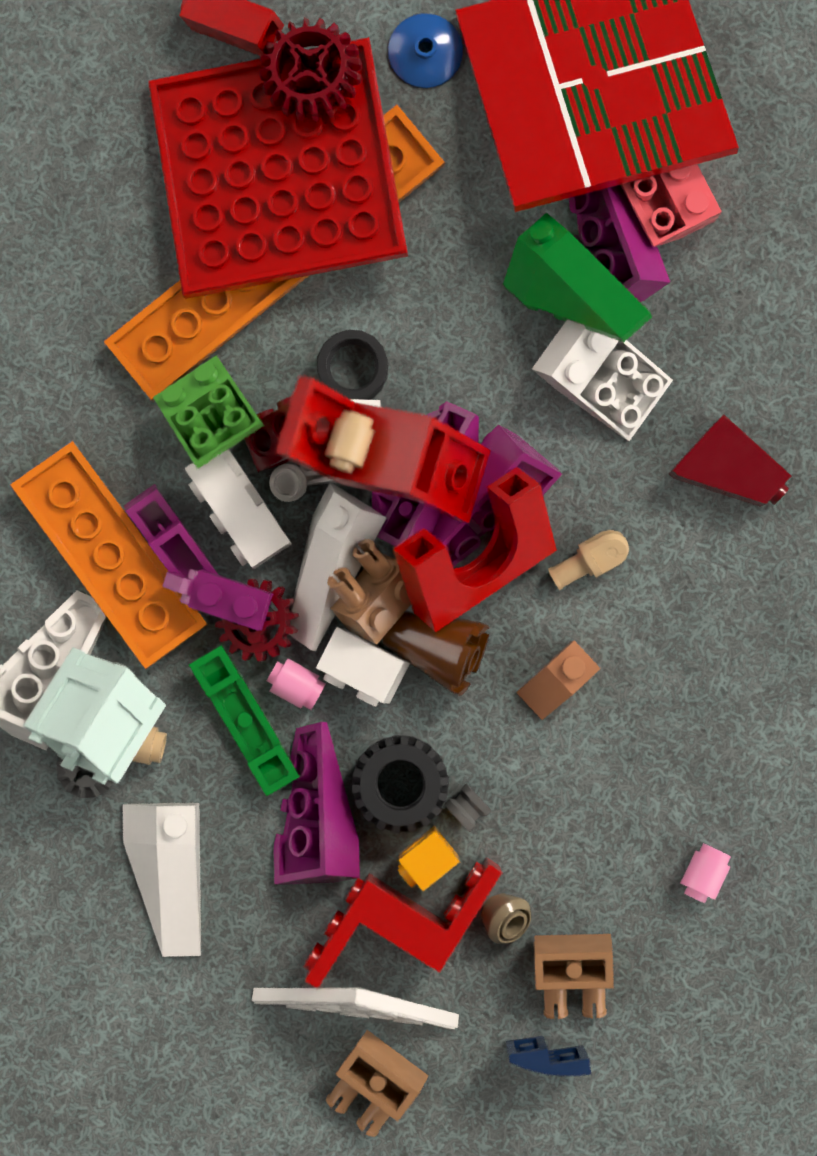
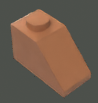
M574 640L569 642L516 693L543 720L579 690L601 668Z

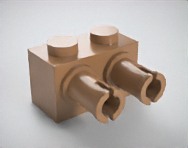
M365 539L357 544L364 554L356 547H354L352 552L353 557L364 568L360 575L354 579L347 568H339L333 572L340 581L339 583L332 576H329L327 581L329 587L340 597L330 609L349 632L377 645L411 603L397 560L382 554L371 539Z
M611 934L535 935L536 990H544V1016L554 1019V1004H557L558 1019L567 1017V989H582V1015L587 1018H593L592 1004L596 1003L597 1018L604 1017L607 1014L605 989L614 988Z
M366 1030L335 1074L340 1078V1081L331 1093L327 1095L326 1102L332 1108L339 1097H343L335 1111L344 1114L359 1093L371 1101V1104L362 1116L357 1119L356 1123L363 1132L368 1123L373 1120L366 1135L376 1137L390 1116L397 1122L400 1120L420 1093L428 1075L369 1030Z

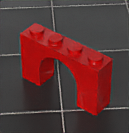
M182 0L181 12L179 14L191 30L259 56L269 54L265 47L266 41L276 43V29L282 31L284 24L274 10L247 0Z
M514 468L487 486L495 516V528L485 550L469 564L453 569L447 546L425 528L393 548L413 612L435 633L557 551L541 485L520 468Z

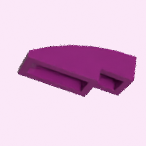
M155 484L124 505L125 511L169 573L175 572L188 576L189 570L194 569L197 571L205 570L219 575Z

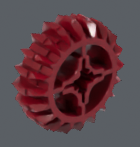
M304 17L302 27L296 28L295 24L289 21V32L284 34L276 29L275 36L278 42L266 41L265 47L269 54L261 55L260 57L261 65L265 67L259 71L261 81L265 82L262 86L265 95H272L270 101L275 108L282 105V112L287 117L296 111L297 119L302 122L306 114L310 113L312 120L317 122L320 117L319 112L325 111L326 115L332 118L334 115L332 107L336 105L340 109L345 110L347 105L343 97L355 98L356 91L353 85H360L361 75L357 73L362 69L361 59L356 58L359 54L358 47L355 44H350L351 38L347 32L339 34V27L335 23L326 29L323 19L319 18L315 26H311L309 19ZM318 46L312 50L304 49L305 47ZM291 57L294 67L288 73L289 78L282 83L281 74L284 64ZM339 58L341 60L340 70L334 82L331 83L327 73L333 67L332 62ZM302 63H303L307 68L309 67V68L312 69L313 71L317 69L319 76H318L315 72L312 73V72H311L310 70H308V69H307V70H304ZM307 90L318 91L317 93L313 94H302Z

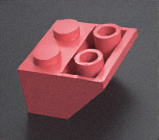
M697 164L620 184L652 247L681 239L715 222L722 212Z

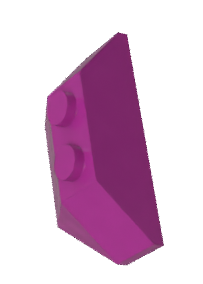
M446 401L439 406L438 410L426 415L436 418L479 443V416ZM372 491V509L386 517L377 538L396 547L423 528L431 534L433 533L442 513L415 500Z

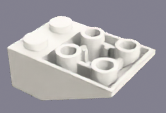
M567 319L532 368L534 372L557 391L628 441L631 440L673 381L627 340L623 343L587 330L583 324Z

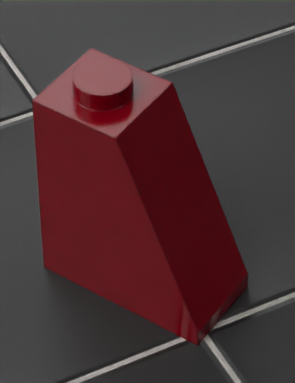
M724 414L718 418L668 473L673 479L759 507L766 505L769 501L775 505L789 490L785 483L792 477Z

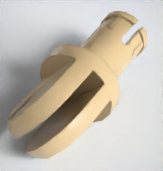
M614 530L602 531L578 544L579 549H577L576 555L554 567L548 568L556 586L561 590L563 587L587 574H590V576L594 575L597 578L619 566L627 558L629 545L626 538L620 532Z

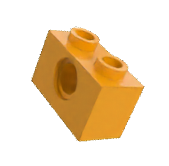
M434 825L399 853V862L401 864L398 865V872L411 888L417 884L424 891L460 862L459 856Z

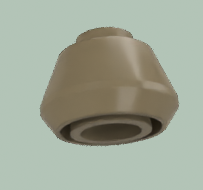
M506 893L490 897L485 902L481 915L489 938L497 944L511 943L519 939L526 932L531 922L529 903L523 898Z

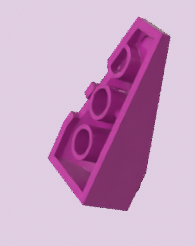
M620 185L569 198L570 211L577 214L579 234L573 236L639 302L646 300L670 283L657 246L652 247Z
M499 424L484 437L481 445L490 449L491 452L470 522L456 521L442 514L432 533L433 536L447 546L453 567L480 546L481 540L479 537L495 528V516L487 491L488 485L518 467L541 485L544 495L562 475L559 469L520 436Z
M318 722L298 727L295 731L290 759L300 777L293 781L289 799H282L280 811L286 812L287 817L284 833H276L274 884L335 883L360 878L359 839L327 722Z

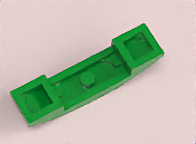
M221 645L190 663L189 667L207 697L211 699L246 758L247 765L266 797L299 778L300 776L277 734L224 647Z

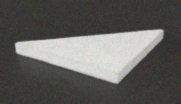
M253 988L252 995L254 1004L286 1005V1008L314 1012L318 1010L340 1013V1015L368 1019L372 1017L414 1025L427 1023L446 1029L458 1028L459 1014L358 988Z

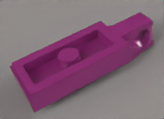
M194 569L189 570L188 576L167 572L162 586L182 593L180 602L187 604L190 608L257 631L263 629L273 593L205 570L197 571Z

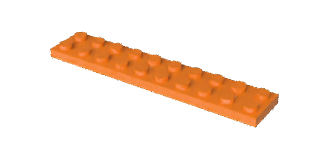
M396 105L383 116L398 200L400 202L444 167L445 162L402 109ZM308 276L189 299L183 297L179 280L107 338L104 343L151 401L154 402L153 397L186 376Z

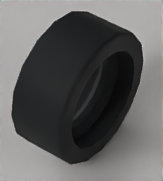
M344 330L332 335L322 345L317 356V373L321 384L349 399L371 400L382 390L388 378V358L384 347L374 336L362 330ZM348 345H359L367 349L375 362V373L371 381L358 389H347L339 385L333 379L330 371L331 360L334 354L340 348Z

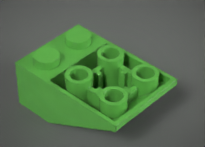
M217 355L153 397L197 469L264 426Z

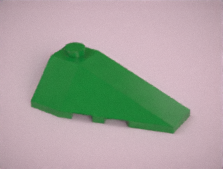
M547 212L518 237L503 286L526 308L534 311L541 309L552 313L556 319L562 321L569 319L583 324L587 330L623 343L653 317L649 310L566 228Z

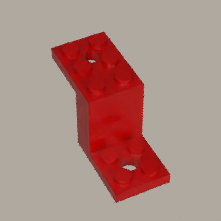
M299 376L295 391L292 394L289 411L276 449L277 454L341 485L415 500L456 521L465 523L470 522L491 452L490 449L432 416L357 403L320 382L303 376ZM343 411L354 412L373 420L371 429L374 433L363 467H354L352 473L331 467V459L324 456L336 419H341Z
M487 857L482 864L477 861L474 863L464 880L466 881L465 885L468 886L462 897L455 894L444 912L447 921L439 918L370 873L365 880L357 878L346 895L345 901L349 903V906L344 913L337 910L326 927L324 934L329 938L324 945L317 942L307 957L306 963L303 968L308 970L305 981L317 989L320 987L359 923H362L440 973L501 876L502 870L500 866Z

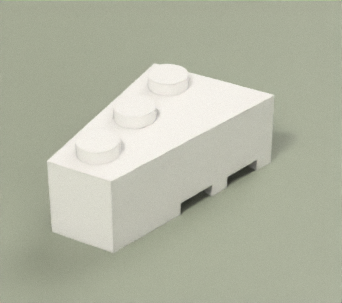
M229 449L197 469L194 463L184 468L193 480L188 485L199 502L202 503L206 500L214 511L209 517L221 534L228 532L235 542L230 548L242 566L249 563L253 569H256L292 545Z

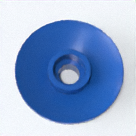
M417 14L402 21L392 33L388 46L389 61L396 75L405 83L418 88H433L450 80L457 72L463 55L462 41L455 27L446 19L433 14ZM422 42H429L433 48L430 52L424 53L419 50L418 46Z

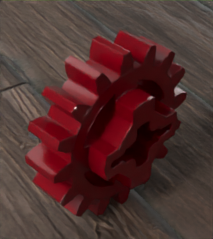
M248 579L247 585L273 593L271 601L278 611L273 610L269 606L266 617H270V620L264 622L261 631L225 619L216 622L215 627L225 629L226 633L219 638L220 642H232L228 652L234 654L243 650L242 660H251L255 653L257 662L266 661L267 652L272 658L278 657L280 655L278 646L284 648L291 646L292 643L286 636L287 634L298 632V629L290 624L291 620L299 617V613L289 611L288 607L295 601L293 598H282L285 592L283 586L277 587L272 591L271 580H263L259 588L257 579ZM280 624L275 637L271 640L270 633L276 625ZM236 629H239L247 636L248 642L241 638Z

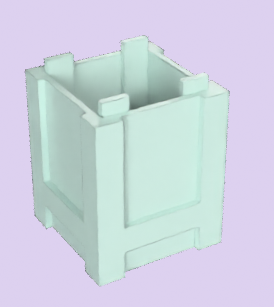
M72 648L23 726L31 732L30 740L39 744L44 742L63 760L60 764L61 767L73 771L75 766L95 773L92 779L105 785L106 781L110 780L118 784L166 704L147 689L127 667Z

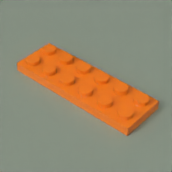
M73 441L10 484L13 491L145 670L207 626L206 621L198 610L180 602L182 593L162 587L166 573L169 571Z

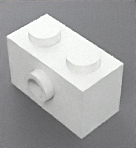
M336 627L316 668L325 673L323 680L341 689L347 684L359 690L356 695L357 698L377 706L379 701L390 704L410 663L344 628Z

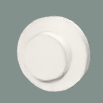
M294 464L280 465L270 476V489L274 496L281 501L291 502L298 500L303 496L307 488L306 475H304L300 467Z

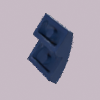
M544 1036L506 1041L510 1063L521 1068L557 1076L592 1075L589 1057L583 1045L548 1050Z

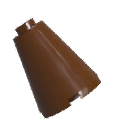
M405 611L383 637V645L451 693L461 696L471 685V683L465 681L467 675L471 672L477 673L489 639V634L485 633L489 629V625L478 621L456 618L435 633L414 612Z

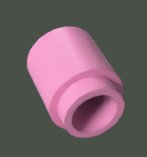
M287 659L285 664L277 661L267 679V682L272 684L269 692L300 709L304 706L312 710L326 683L318 680L319 675L290 659Z
M703 843L700 851L695 850L680 882L687 886L684 894L703 903L706 902L708 897L715 900L730 869V866L727 864L731 856Z

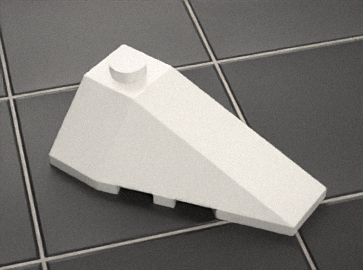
M329 483L312 516L293 598L295 602L292 604L290 611L299 613V617L291 620L290 624L296 627L298 632L289 635L312 651L317 650L335 616L330 608L340 598L329 587L327 582L329 576H332L339 583L340 581L333 572L339 568H347L353 578H355L361 564L353 557L354 547L364 554L357 544L365 539L374 541L386 520L385 516L333 483Z
M76 591L45 621V624L29 640L26 639L18 647V651L3 665L0 664V728L11 736L47 750L48 746L44 742L39 744L29 739L31 732L23 725L72 648L91 655L107 619L91 596Z
M199 803L123 804V843L162 957L201 956Z

